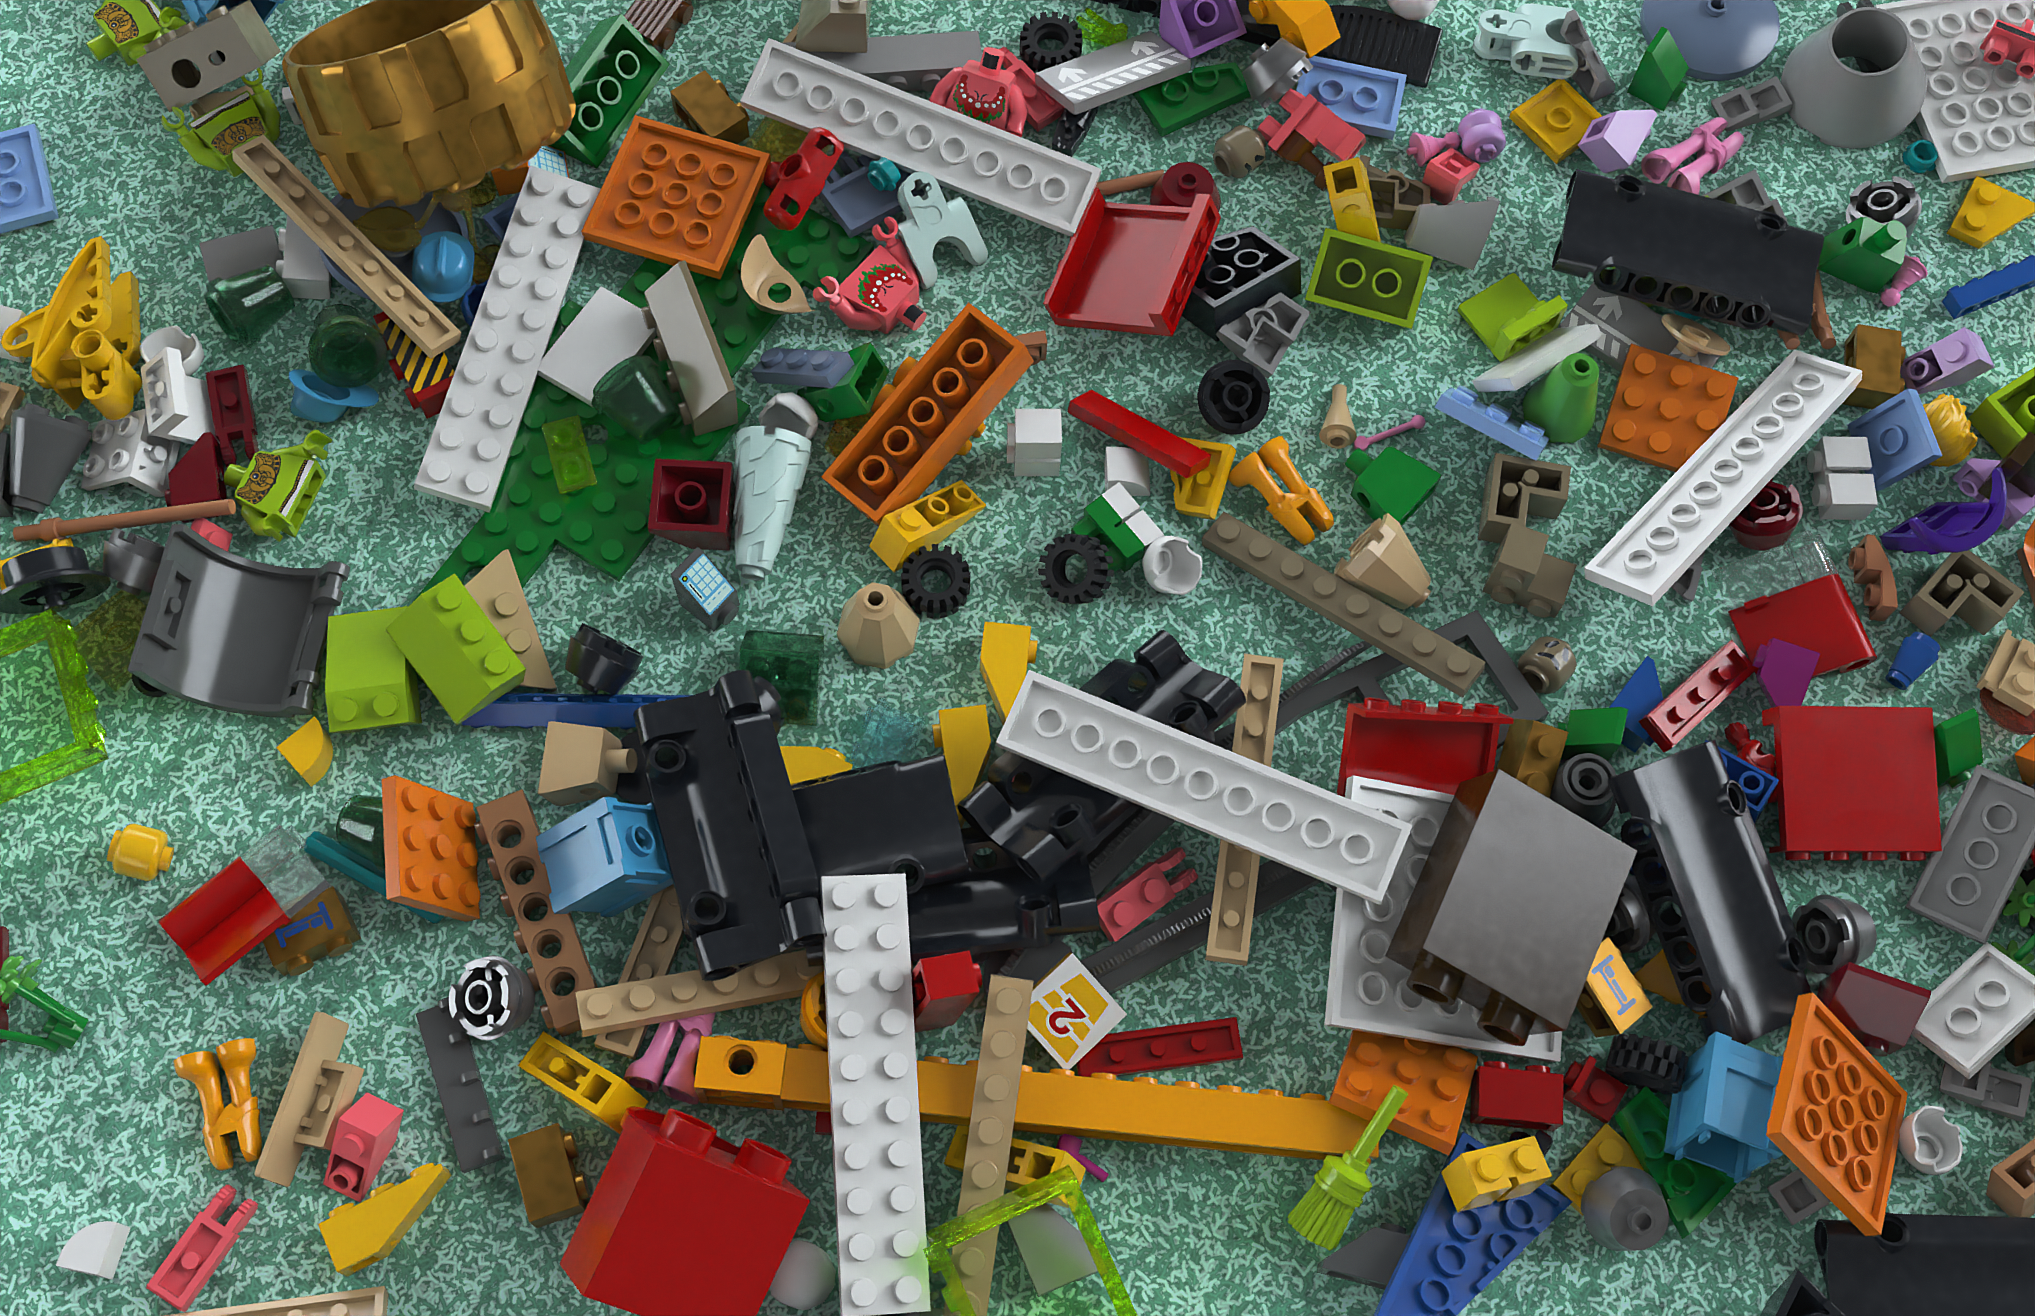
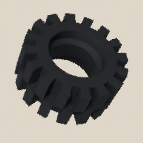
M1052 11V17H1047L1046 12L1040 13V20L1034 15L1030 18V24L1025 22L1023 31L1020 33V57H1022V60L1033 72L1036 69L1040 72L1078 58L1082 54L1083 38L1081 28L1077 29L1078 23L1075 20L1069 23L1068 15L1064 14L1061 19L1058 18V12ZM1055 39L1063 43L1064 48L1051 52L1038 47V44L1042 40Z
M1065 534L1064 537L1053 539L1055 544H1047L1044 550L1048 552V555H1041L1039 562L1045 563V569L1038 568L1039 575L1046 576V580L1041 581L1043 588H1050L1047 594L1051 598H1058L1057 601L1061 603L1094 602L1093 598H1101L1104 595L1101 591L1102 589H1109L1111 583L1106 581L1107 576L1113 577L1114 570H1108L1107 564L1114 562L1112 556H1105V553L1109 550L1106 545H1099V539L1089 537V535ZM1075 554L1081 555L1087 563L1086 577L1079 584L1070 582L1065 573L1067 560Z
M932 544V551H927L926 547L922 546L919 548V555L912 552L908 556L909 563L904 562L902 566V594L906 597L909 605L915 607L917 614L921 615L924 611L927 612V618H934V613H940V618H945L948 611L951 610L952 614H955L959 611L960 604L962 606L965 605L967 595L970 594V572L967 561L962 562L961 553L956 551L954 555L951 554V547L945 545L943 551L938 550V544ZM940 570L950 577L951 584L944 592L930 593L922 587V577L929 571Z
M1623 1033L1619 1034V1036H1613L1605 1070L1613 1078L1622 1080L1623 1084L1634 1085L1638 1089H1643L1647 1086L1652 1093L1659 1091L1662 1094H1677L1682 1089L1689 1058L1684 1051L1678 1050V1047L1665 1045V1041L1659 1039L1654 1041L1651 1040V1037L1644 1035L1643 1038H1640L1637 1034H1629L1627 1036Z

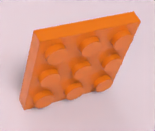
M1631 343L1622 365L1597 447L1677 472L1726 421L1739 377Z
M396 775L381 779L387 900L464 922L480 919L479 902L481 895L478 888V852L476 850L474 826L476 815L473 803Z
M1352 1030L1328 1103L1371 1121L1392 1086L1396 1085L1405 1090L1408 1096L1387 1129L1449 1156L1456 1142L1478 1056L1455 1046Z

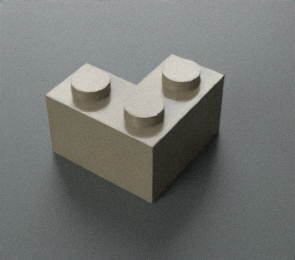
M1495 453L1485 476L1478 540L1501 544L1512 522L1526 527L1527 514L1557 519L1568 500L1571 466Z
M1512 522L1495 553L1482 592L1490 594L1491 598L1498 603H1514L1523 606L1534 616L1542 618L1550 616L1555 618L1564 605L1577 565L1544 553L1549 535Z
M1970 550L1950 553L1899 613L1930 637L1953 614H1956L1984 636L2005 617L2024 594V591Z

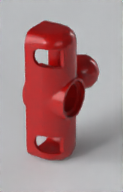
M822 127L812 128L796 153L789 155L783 162L772 161L768 164L763 182L774 190L766 201L763 212L765 217L777 229L790 231L799 225L814 198L823 190L826 178L842 154L844 144L829 130ZM827 145L834 146L833 154L827 156L822 151ZM792 199L798 205V211L793 216L786 211Z

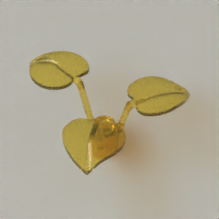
M485 173L484 178L478 185L454 194L446 188L433 191L431 202L421 219L417 222L406 210L385 206L368 211L359 219L353 220L352 223L374 246L387 251L402 252L414 249L421 244L422 236L418 230L424 228L438 202H441L445 209L452 212L464 209L469 242L473 246L475 254L472 281L476 284H481L489 279L501 247L496 244H490L481 250L476 241L471 208L491 204L496 198L495 184L487 173Z

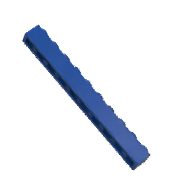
M2030 255L2018 264L2015 262L2010 263L1998 272L1993 270L1981 279L1973 278L1964 286L1959 287L1956 285L1946 292L1947 295L1942 303L1952 318L1957 319L2034 287L2035 256Z
M506 693L464 720L462 725L473 728L495 726L497 728L520 726L527 729L534 726H545L547 728L548 722L555 721L603 729L619 727L620 729L627 730L636 727L633 713L639 707L649 703L693 695Z

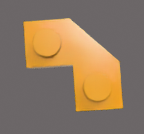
M1248 0L1249 11L1256 20V23L1277 25L1281 38L1307 53L1305 55L1306 58L1313 57L1341 38L1331 8L1325 0Z

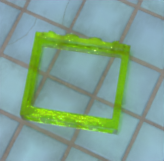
M52 609L0 629V658L47 639L75 742L1 772L0 804L109 759L104 744V737H107V733L98 722L95 709H98V701L94 692L88 687L85 675L89 673L88 666L83 656L78 653L75 642L79 639V635L72 629L70 619H64Z
M1069 1165L926 1232L930 1246L923 1249L933 1274L942 1271L948 1286L941 1288V1291L951 1314L960 1311L961 1316H977L947 1249L1063 1194L1116 1315L1137 1316L1077 1178Z

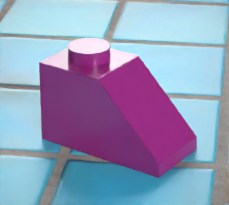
M1776 638L1770 639L1767 646L1760 644L1753 661V666L1759 668L1756 678L1771 708L1776 706H1802L1820 653Z

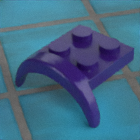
M1997 467L1992 471V491L1988 503L1936 502L1879 536L1886 550H1902L1903 553L1924 551L1933 555L1938 553L1964 552L1982 544L1996 532L2005 515L2007 487L2003 469Z

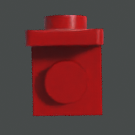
M1589 1055L1581 1063L1574 1061L1564 1075V1084L1568 1086L1563 1093V1098L1605 1124L1612 1118L1628 1086L1595 1066L1597 1059Z

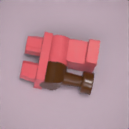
M1290 88L1281 98L1279 106L1291 116L1282 125L1271 115H1268L1257 130L1264 136L1271 152L1291 166L1299 165L1316 176L1313 183L1324 192L1327 189L1323 166L1334 163L1328 162L1324 165L1312 151L1319 145L1337 161H1345L1356 156L1365 145L1366 136L1335 115L1310 93L1305 97L1303 94Z

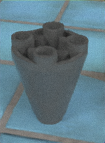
M26 403L25 407L21 406L20 410H13L11 415L9 495L13 496L10 505L26 511L43 514L45 506L51 504L89 444L92 432L88 430L89 422L68 415L65 416V419H57L48 416L49 409Z

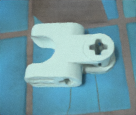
M1531 3L1521 5L1516 9L1515 13L1498 9L1485 11L1479 18L1478 26L1481 33L1475 37L1473 49L1477 55L1485 59L1511 61L1512 69L1523 75L1567 79L1578 68V54L1575 47L1570 44H1564L1566 40L1560 34V30L1567 12L1573 9ZM1494 21L1497 22L1495 28H1493ZM1491 40L1494 41L1493 48H1490Z
M914 172L901 183L898 188L897 198L907 220L898 224V232L895 236L896 239L902 240L916 268L921 288L928 289L934 286L937 280L938 272L933 261V249L938 242L954 244L959 248L965 260L972 265H981L987 261V248L966 203L961 197L946 202L938 182L934 176L927 172ZM914 188L916 190L923 189L925 195L922 198L920 196L914 197L911 191Z

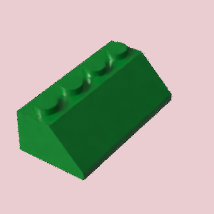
M622 14L600 20L565 68L576 104L575 115L565 134L554 144L548 145L564 151L566 155L594 168L599 167L670 65Z

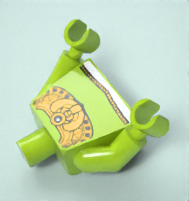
M104 0L102 6L93 15L102 34L86 42V45L98 61L117 51L128 66H132L138 63L136 59L147 53L143 46L171 30L180 28L186 22L180 19V11L171 7H165L161 11L153 0Z
M260 67L256 69L259 75L255 81H248L245 75L241 76L244 84L252 88L253 95L248 90L189 122L190 130L185 127L184 113L178 107H172V110L180 119L179 123L170 124L162 115L161 122L163 127L167 131L176 132L180 136L178 141L198 164L218 171L226 169L233 177H237L244 173V171L233 161L234 149L261 135H264L273 145L280 137L281 116L269 89H264L262 85L264 76Z
M313 430L308 433L301 444L275 449L272 452L259 451L255 453L248 468L236 464L228 466L224 474V484L236 488L234 498L241 507V516L254 534L257 536L273 537L278 542L283 538L280 534L281 531L289 536L296 537L326 478L324 471L315 459L317 457L321 460L327 459L328 452L323 447L332 442L330 437L319 430Z

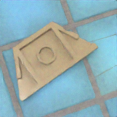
M508 549L503 550L465 585V588L526 668L523 683L515 688L522 686L543 689V692L556 691L557 687Z

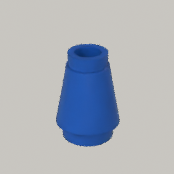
M1913 632L1910 637H1904L1889 669V673L1885 677L1886 680L1898 689L1906 690L1909 685L1939 659V644L1933 638L1921 632Z

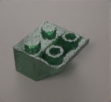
M747 630L740 646L739 670L750 671L753 679L756 676H760L775 687L781 696L778 705L781 710V718L785 717L784 724L817 726L824 666L825 636Z

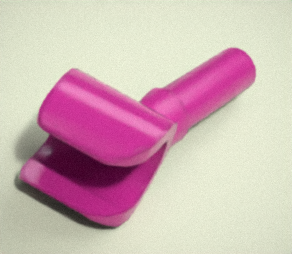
M1069 1134L1060 1136L1056 1149L1068 1152L1086 1168L1087 1172L1101 1182H1104L1109 1174L1087 1159V1157L1079 1154L1083 1141Z

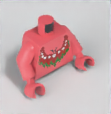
M993 47L984 48L981 62L968 60L963 67L953 68L937 83L928 100L1019 137H1022L1028 113L1022 91L1016 85V75L1001 69L1004 52Z
M892 217L884 218V223L888 226V235L882 232L878 224L872 228L873 236L879 241L886 242L885 248L879 245L840 285L831 276L822 278L820 281L828 289V294L821 287L813 290L815 300L818 302L828 301L830 303L829 308L850 329L878 330L888 334L901 321L915 331L926 319V312L916 306L919 302L920 283L916 268L902 240L895 238L898 232L896 220Z

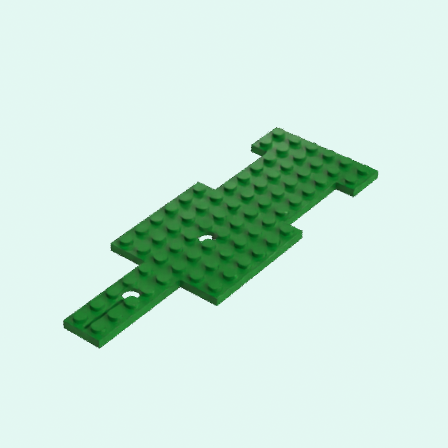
M764 182L761 184L721 279L690 271L731 378L734 377L782 315L759 310L750 299L742 284L741 264L746 249L756 235L761 234L764 236L774 258L794 277L801 288L805 286L813 291L815 288L821 287L827 294L828 289L820 281L822 278L831 276L840 285L874 251L873 243L858 235L850 238L839 224L808 208L795 229L790 231L777 229L765 217L763 207L774 190L766 186ZM793 199L786 209L792 216L798 211V205ZM646 258L617 295L640 309L645 307L646 299L644 292L673 266ZM777 283L770 287L768 296L772 301L782 303L790 298L791 289L786 284ZM569 299L562 307L545 355L583 309L582 306ZM653 341L599 410L537 375L490 513L485 512L415 600L422 593L454 573L464 585V578L468 572L475 568H484L498 554L507 549L510 552L523 589L557 544L620 582L655 536V534L648 532L655 459L713 461L751 412L750 405L737 398V424L695 437L691 424H683L677 406L678 403L682 402L679 392H671L665 375V371L670 370L666 360H659ZM589 425H600L602 429L607 430L608 436L602 445L593 444L585 447L579 442L581 431ZM417 673V680L424 683V681Z

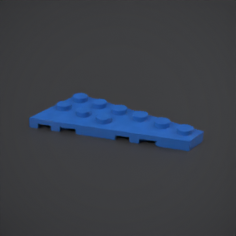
M1463 1131L1456 1138L1455 1145L1447 1157L1442 1170L1460 1154L1486 1148L1487 1146ZM1440 1172L1373 1316H1457L1478 1293L1497 1277L1573 1201L1543 1183L1531 1194L1501 1202L1495 1200L1489 1205L1457 1213Z

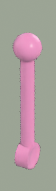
M1415 415L1411 421L1371 437L1358 436L1354 441V448H1360L1362 451H1365L1369 445L1412 428L1421 429L1425 425V418L1422 415Z

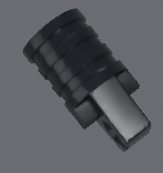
M1099 106L1077 115L1064 108L1057 123L1052 141V150L1072 157L1086 138L1099 110Z

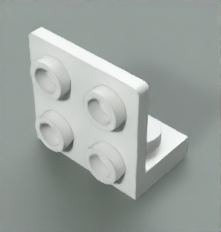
M166 346L141 367L149 434L194 445L203 433L212 432L220 444L215 436L207 381L186 376L182 367L180 350Z
M146 408L131 412L119 420L105 419L98 422L92 433L93 443L89 458L83 467L84 476L81 488L91 491L128 482L155 497H163L165 489H169L168 473L175 467L181 442L150 435L148 432Z

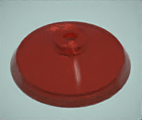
M1985 687L1980 690L1981 706L1992 721L2003 729L2017 735H2035V710L2026 717L1992 697L1993 692Z

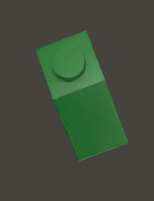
M1660 28L1646 49L1627 90V93L1663 112L1670 101L1675 103L1679 101L1688 85L1683 82V79L1689 67L1668 29Z
M1611 707L1571 710L1563 722L1557 721L1554 726L1569 732L1561 760L1573 758L1579 754L1590 753L1601 756L1608 761L1621 746L1628 709Z
M1975 708L1945 720L1934 728L1938 788L1949 784L1951 789H1955L1969 782L1972 776L1971 772L1975 770L1977 764L1981 765L1983 763L1979 715Z

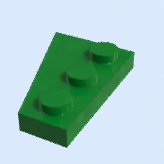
M1236 62L1196 67L1190 73L1179 75L1132 93L1161 137L1251 96L1242 71Z
M1645 1086L1614 1117L1644 1171L1658 1183L1666 1202L1669 1216L1683 1239L1694 1231L1737 1183L1734 1182V1178L1727 1176V1173L1685 1157L1678 1161L1675 1160V1155L1664 1152L1670 1110Z

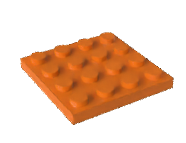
M635 115L583 226L581 233L584 236V240L672 266L685 260L689 271L721 279L764 180L767 166L771 162L770 154Z
M1814 993L1798 995L1783 1055L1779 1080L1775 1089L1770 1119L1767 1123L1766 1136L1865 1236L1881 1235L1899 1143V1130L1903 1121L1908 1093Z

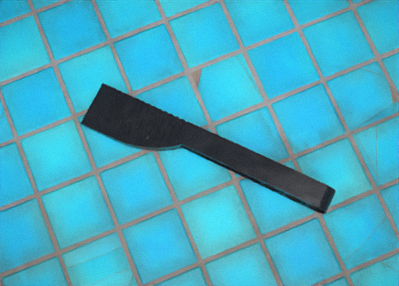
M1091 0L1106 5L1108 3L1119 5L1118 8L1140 13V11L1153 14L1152 17L1160 19L1161 0ZM1235 0L1247 33L1234 39L1261 46L1266 43L1271 47L1281 38L1277 25L1256 23V20L1249 11L1248 0ZM1330 5L1341 38L1314 56L1407 75L1406 84L1409 83L1422 88L1427 87L1443 33L1441 28L1415 20H1407L1399 15L1373 8Z

